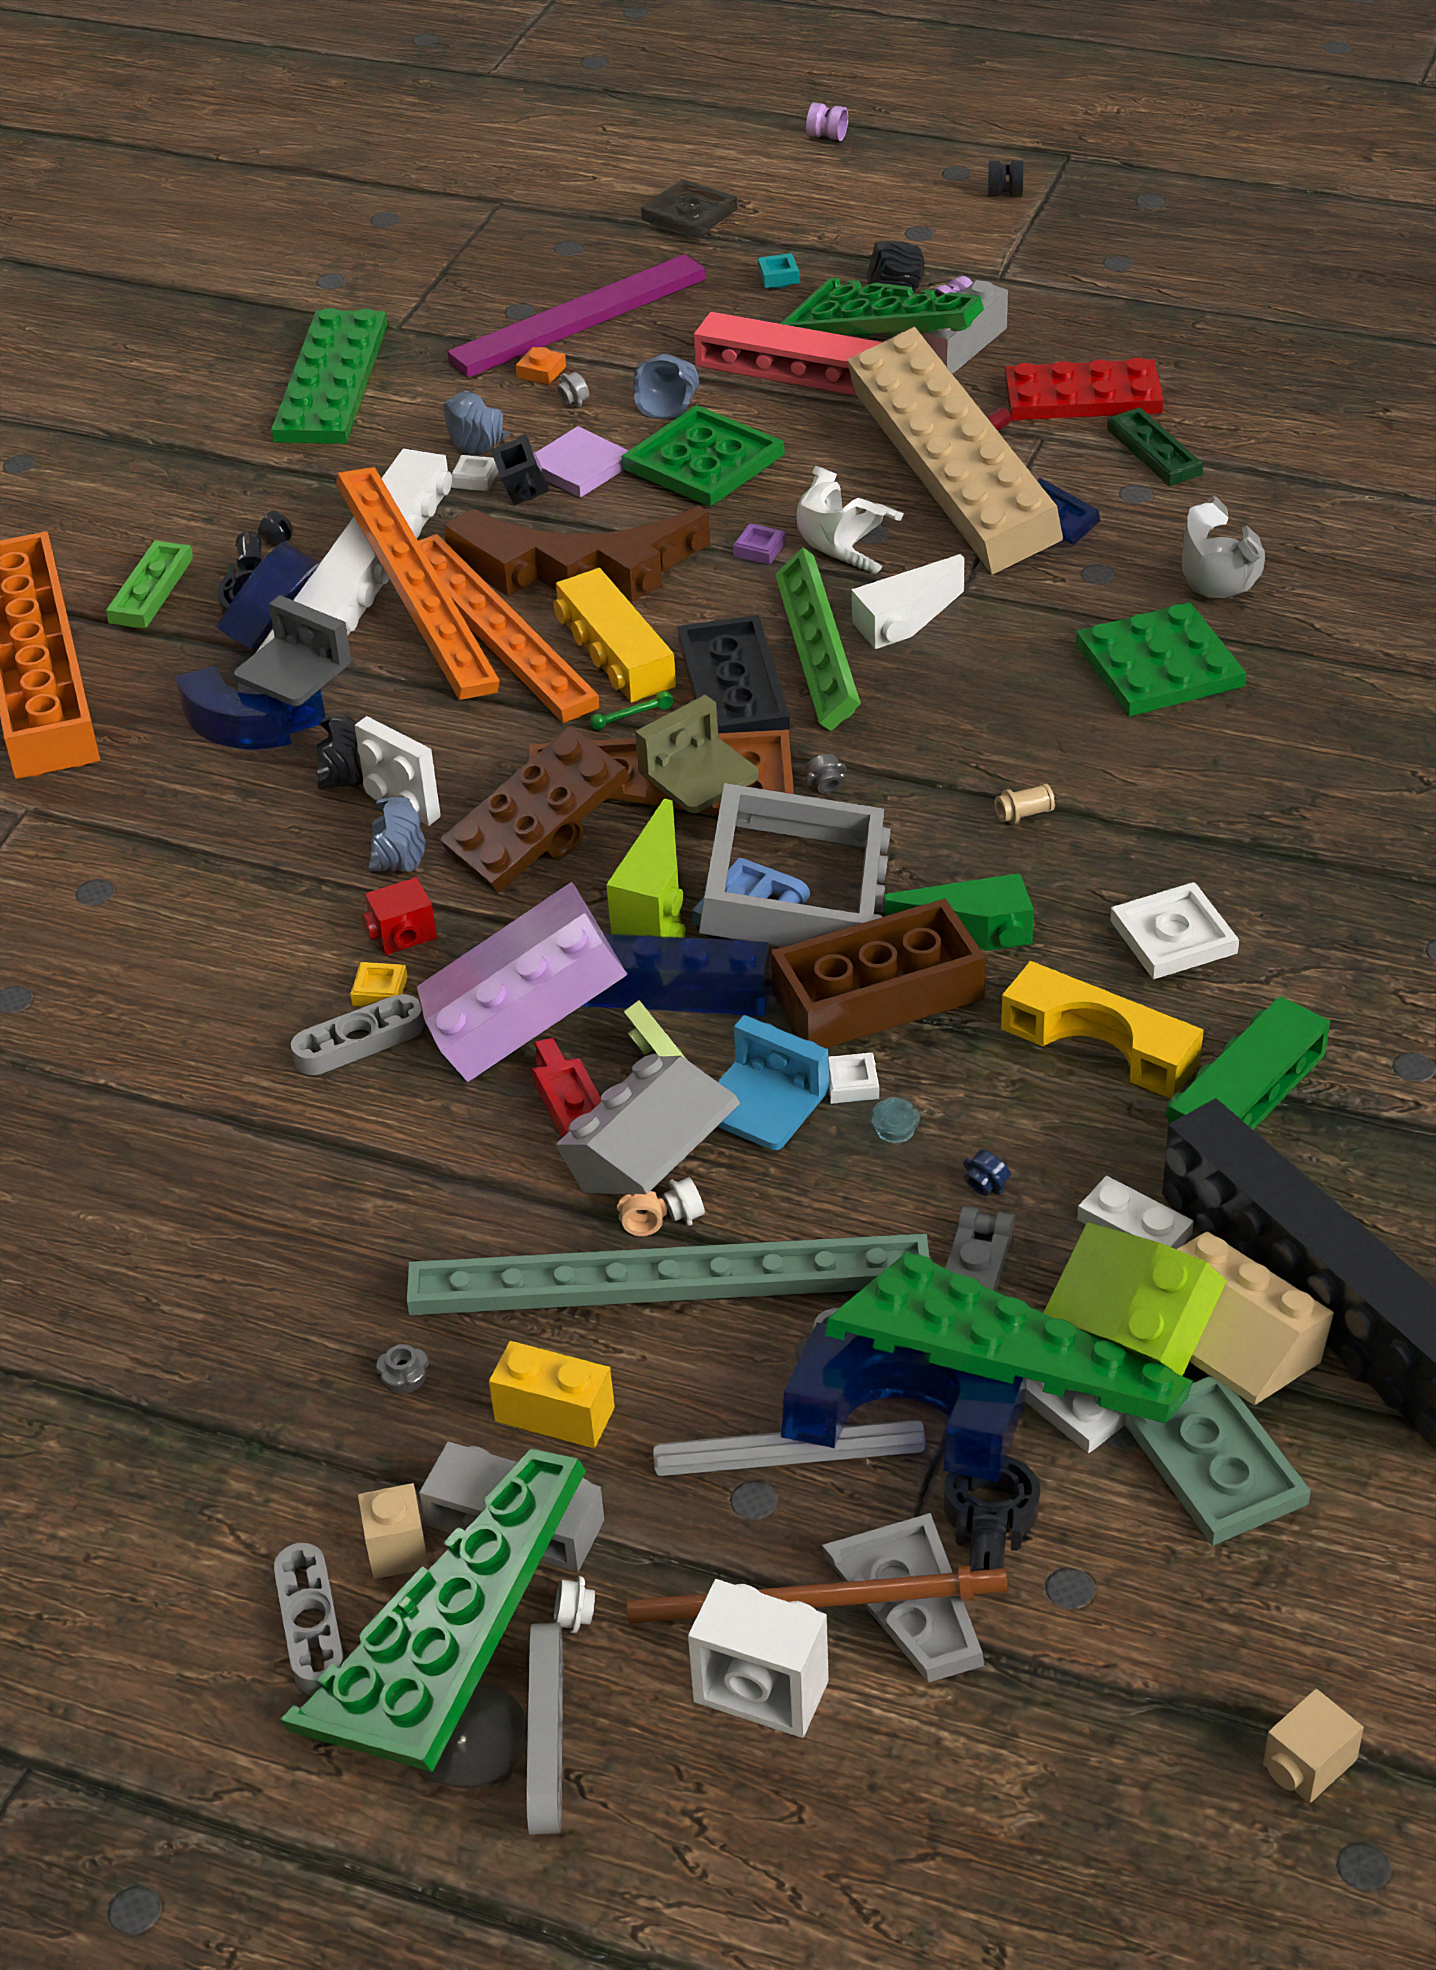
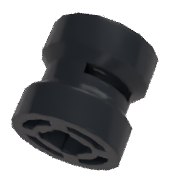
M999 160L989 161L988 196H999L1002 192H1009L1012 196H1023V160H1013L1010 164H1002ZM1006 175H1009V181H1006Z

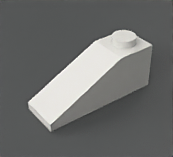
M959 554L852 589L853 625L874 649L912 637L964 592V557Z

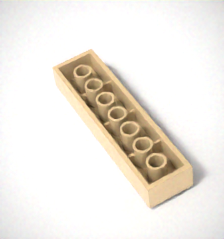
M915 327L847 359L856 395L992 575L1063 540L1057 505Z

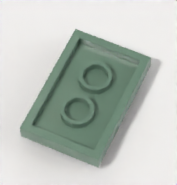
M1213 1376L1192 1383L1188 1399L1166 1423L1125 1414V1426L1212 1546L1309 1505L1311 1490L1238 1394Z

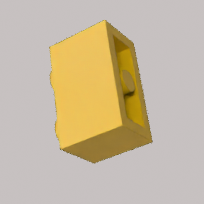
M509 1341L489 1380L495 1422L594 1449L615 1408L611 1369L609 1366L514 1341Z

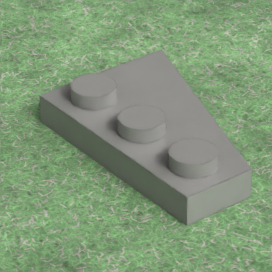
M931 1513L822 1545L825 1559L844 1582L953 1573ZM961 1596L863 1604L928 1683L984 1666L983 1653Z

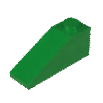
M1020 873L884 894V917L946 898L980 950L991 951L1033 944L1034 908Z

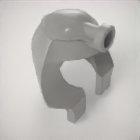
M1213 495L1207 500L1208 503L1193 506L1188 511L1183 540L1182 571L1192 591L1209 599H1223L1243 593L1252 587L1263 572L1265 551L1260 537L1247 525L1242 527L1243 540L1241 542L1227 537L1206 539L1212 528L1226 525L1229 518L1227 507Z

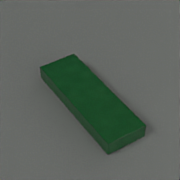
M1141 408L1108 418L1107 430L1167 485L1172 486L1203 475V463Z

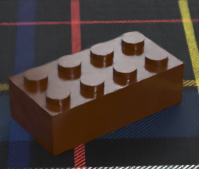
M945 898L771 950L772 992L799 1038L828 1048L983 1000L985 997L986 957Z

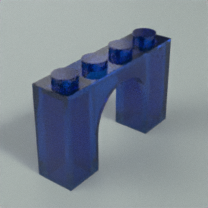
M816 1323L784 1390L781 1438L835 1448L849 1415L860 1405L882 1398L913 1399L938 1408L950 1418L947 1426L943 1471L996 1482L999 1481L1024 1408L1027 1378L1015 1375L1013 1384L928 1363L924 1352L915 1349L895 1347L893 1353L874 1349V1339L846 1332L844 1341L825 1336L827 1324Z

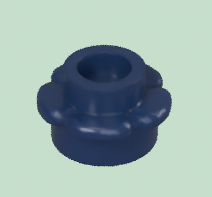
M981 1149L972 1159L967 1157L963 1162L964 1168L968 1170L964 1175V1179L974 1191L983 1196H987L991 1191L997 1195L1004 1192V1183L1010 1178L1011 1173L997 1156Z

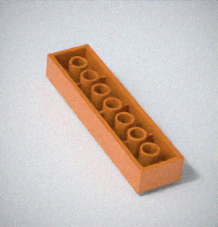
M48 531L0 540V719L15 779L39 776L51 771L70 767H82L89 763L101 761Z

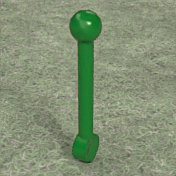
M662 691L653 700L606 715L594 714L591 716L589 723L593 729L601 730L605 727L606 723L656 707L663 710L668 709L672 706L674 699L668 691Z

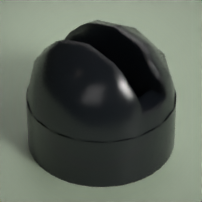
M277 511L267 513L258 527V535L261 539L276 546L290 540L293 533L291 522Z

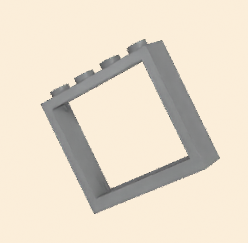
M724 783L699 933L785 947L881 918L882 915L874 914V912L881 913L885 885L877 883H884L888 856H881L880 854H887L891 828L883 827L884 809ZM735 826L865 847L858 913L725 892Z

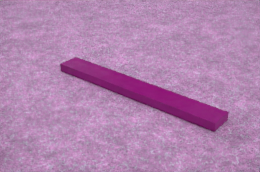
M683 254L447 351L448 362L467 377L474 376L526 354L532 347H544L703 281L705 279V268Z

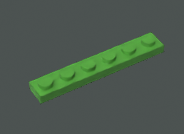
M802 547L775 573V577L819 724L832 731L843 720L848 719L861 703L815 557Z

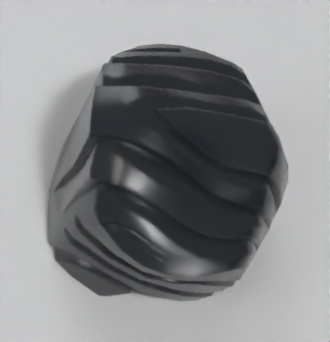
M903 241L875 242L867 272L868 284L883 283L912 287V290L916 291L924 274V255L921 249L916 245Z
M334 716L320 720V725L328 732V738L317 744L318 788L354 786L363 783L354 726L356 721L349 716Z

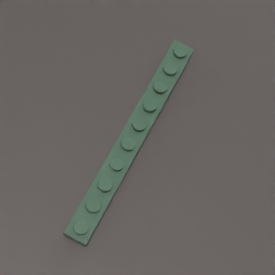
M927 1234L417 1261L409 1262L407 1305L409 1315L861 1291L907 1251L915 1255L930 1257Z

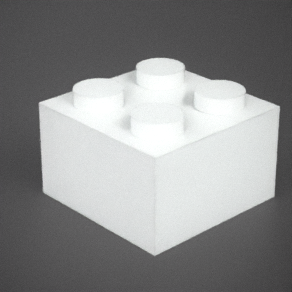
M715 1579L688 1635L694 1702L804 1738L829 1681L827 1614L816 1611L812 1606L803 1602H787L762 1594L754 1587L746 1584L734 1585Z

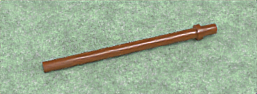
M971 1565L958 1566V1572L757 1590L762 1594L787 1602L799 1601L813 1608L952 1596H961L962 1602L974 1601V1595L1008 1592L1006 1568L972 1571ZM708 1594L628 1600V1622L632 1624L697 1618Z

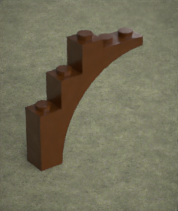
M699 505L656 523L604 533H556L523 528L490 517L475 508L443 524L445 542L486 583L508 597L537 580L556 590V582L601 568L626 599L633 602L662 585L661 572L710 545L709 511Z

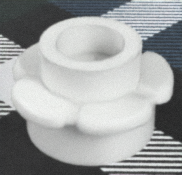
M690 1177L678 1182L673 1179L669 1180L668 1186L670 1191L663 1193L662 1196L667 1204V1210L672 1220L675 1222L683 1218L687 1226L693 1225L692 1219L705 1214L696 1186Z
M578 1576L576 1582L560 1580L557 1589L554 1623H561V1627L570 1628V1633H577L580 1624L590 1625L592 1620L595 1590L585 1589V1580L582 1576Z

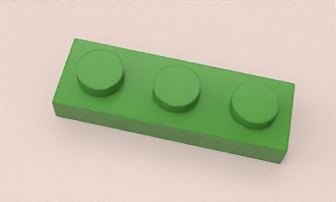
M154 541L106 609L109 624L146 629L193 560L191 545Z

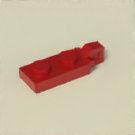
M552 1037L535 1042L536 1058L534 1063L536 1067L532 1068V1077L543 1103L563 1138L570 1131L569 1125L576 1118L590 1113L602 1100L580 1058L565 1060Z

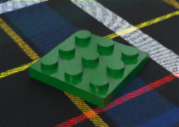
M695 405L623 454L622 466L624 470L712 507L785 454L783 440Z
M1191 602L1176 604L1157 611L1137 614L1133 617L1102 623L1076 631L1077 647L1129 717L1241 688L1246 683V671Z

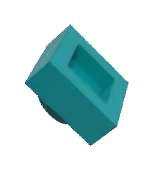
M792 253L757 258L758 272L765 288L780 289L791 284L800 283L799 269Z

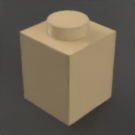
M414 1483L358 1494L373 1579L418 1571L422 1566L426 1569L429 1568Z
M1316 1688L1268 1731L1263 1765L1268 1768L1272 1778L1281 1787L1290 1791L1294 1790L1310 1804L1357 1760L1364 1727Z

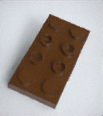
M569 726L444 834L440 841L445 850L498 894L545 852L555 858H561L570 854L578 846L583 836L581 820L629 779V775L625 767L575 728Z

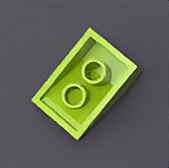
M665 798L606 884L612 949L614 953L664 967L674 950L678 951L681 948L686 933L685 924L681 923L680 914L683 890L679 889L673 800Z
M1087 1222L1044 1310V1314L1055 1319L1069 1321L1079 1330L1101 1340L1115 1342L1122 1346L1124 1350L1152 1363L1163 1364L1172 1369L1174 1373L1183 1376L1227 1280L1207 1261L1160 1242Z

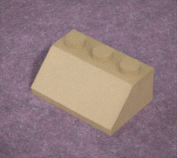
M1205 1232L1177 1248L1179 1251L1207 1261L1227 1280L1193 1352L1190 1363L1208 1375L1213 1376L1254 1406L1321 1363L1334 1314L1333 1311L1209 1232Z

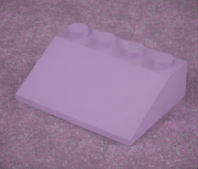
M571 882L419 984L417 990L425 1022L441 1053L464 1079L469 1082L621 980L627 973L577 888Z

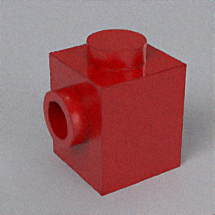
M417 877L365 893L368 912L362 914L363 926L369 940L377 939L385 955L437 939L433 906Z

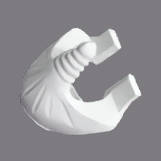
M815 465L812 471L815 474L812 485L802 495L797 506L796 520L799 533L812 548L843 562L846 561L854 567L858 566L859 569L869 571L871 574H877L883 566L855 551L852 546L882 522L884 515L901 521L904 513L861 498L853 500L843 508L840 485L834 482L837 474ZM863 509L867 510L865 513L857 515Z

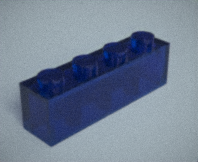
M604 934L627 975L582 1005L587 1007L628 1009L640 1000L647 1010L765 1016L770 989L769 942Z

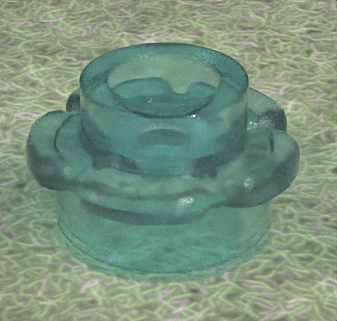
M888 1098L876 1104L872 1110L874 1116L872 1118V1125L876 1129L878 1136L887 1142L899 1143L910 1139L915 1132V1127L920 1122L919 1111L915 1108L913 1109L912 1103L903 1098Z

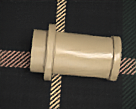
M1042 784L1038 787L1013 792L1010 789L1003 790L1001 796L995 798L994 805L998 819L1001 822L1008 821L1009 824L1013 825L1017 824L1020 818L1041 812L1053 811L1055 799L1051 787L1048 784Z

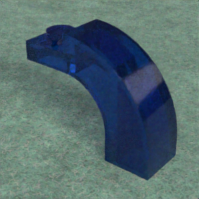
M281 542L262 560L250 575L216 628L250 650L259 648L273 627L269 603L279 595L292 600L301 591L319 563L288 542Z
M216 666L175 677L182 710L190 726L202 737L226 747L270 749L290 745V733L320 725V720L326 718L321 689L303 704L292 706L266 694H246L233 690L223 681Z

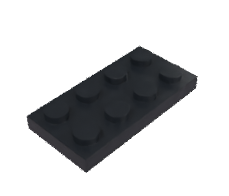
M759 615L677 626L678 640L694 700L707 695L716 702L718 734L790 730V716Z

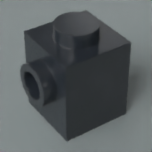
M527 435L491 449L500 478L514 505L532 500L550 491L540 462Z

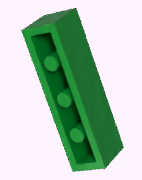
M1279 996L1266 1010L1260 1009L1254 1015L1249 1027L1239 1037L1233 1036L1227 1042L1222 1054L1211 1065L1207 1063L1199 1070L1194 1082L1183 1093L1177 1092L1171 1098L1165 1111L1168 1124L1217 1098L1254 1130L1326 1055L1330 1020Z

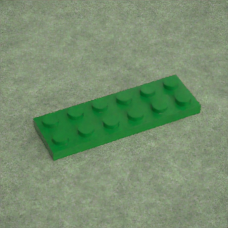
M335 308L315 311L271 429L273 442L347 444L388 325L386 311H373L371 309L339 311Z

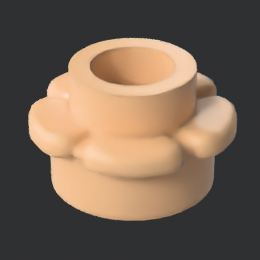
M650 1191L648 1194H626L617 1204V1210L620 1212L619 1220L628 1233L636 1236H648L657 1232L662 1226L663 1217L667 1214V1204L664 1199L657 1198L656 1193Z

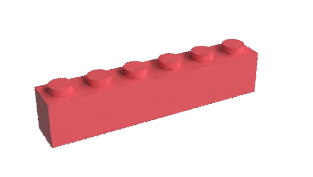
M710 312L694 333L695 365L856 395L847 359L882 342Z

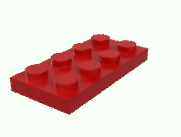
M1132 358L1127 361L1099 359L1085 363L1059 361L1054 364L1033 365L1021 363L1016 366H1005V384L1012 420L1114 416L1137 408H1141L1147 414L1163 413L1164 399L1154 359Z

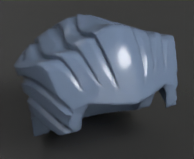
M667 353L638 363L634 373L633 389L635 392V405L643 415L657 419L678 418L684 414L699 386V376L695 366Z
M465 390L451 397L443 405L444 417L451 440L457 450L463 454L472 456L482 455L506 439L510 433L502 430L503 413L497 408L486 407L482 399L475 393Z
M386 797L376 800V806L384 811V816L382 815L372 822L369 872H385L386 870L390 872H396L397 870L400 872L413 871L420 864L426 845L420 828L418 813L410 799L406 797Z

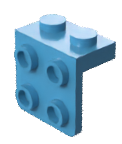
M743 1015L734 1026L736 1061L718 1081V1083L737 1096L740 1104L717 1127L770 1150H779L784 1147L829 1092L828 1049L812 1041L804 1040L782 1031L771 1024Z

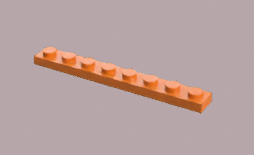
M371 467L337 473V488L458 699L463 700L498 693L499 678L376 468Z
M438 534L418 541L468 627L562 723L577 719L600 708L599 695Z

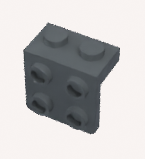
M279 595L269 603L275 638L235 669V680L242 685L284 703L299 706L352 663L346 622Z

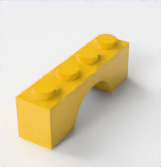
M1030 961L1002 995L1001 1030L1043 1047L1055 1040L1071 1036H1088L1104 1040L1118 1048L1126 1057L1130 1066V1083L1169 1099L1181 1091L1200 1065L1203 1029L1038 963Z

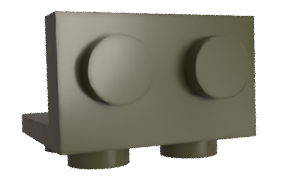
M703 695L635 731L638 773L689 813H698L721 801L724 783L748 786L759 778L758 768L718 737L716 702L707 695Z

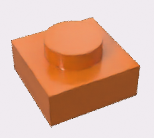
M532 347L516 364L517 378L550 385L566 367L565 354L550 351L545 347Z

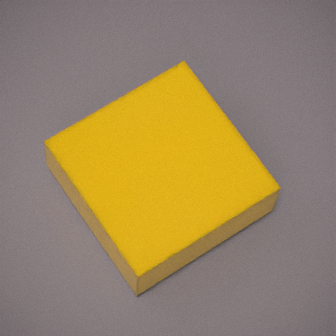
M360 962L350 993L352 1006L365 1007L386 998L403 994L408 977L406 965Z

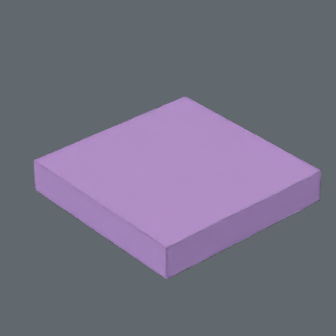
M577 426L538 450L535 454L540 462L546 481L581 498L624 470L622 455L629 450Z

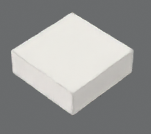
M461 455L451 474L452 488L489 492L498 473L494 458Z
M873 1053L828 1057L831 1104L879 1099V1083Z

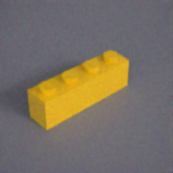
M601 568L556 582L557 600L554 601L553 606L558 621L561 624L565 623L570 628L577 644L580 646L584 645L589 651L595 666L604 669L616 690L620 689L628 700L633 703L676 687L674 653Z

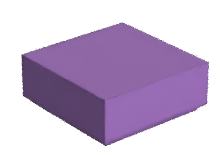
M749 523L733 544V557L770 565L786 544V532Z

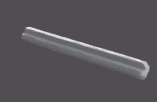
M908 1420L658 1443L653 1449L654 1468L657 1475L670 1476L920 1453L925 1449V1431L922 1421Z

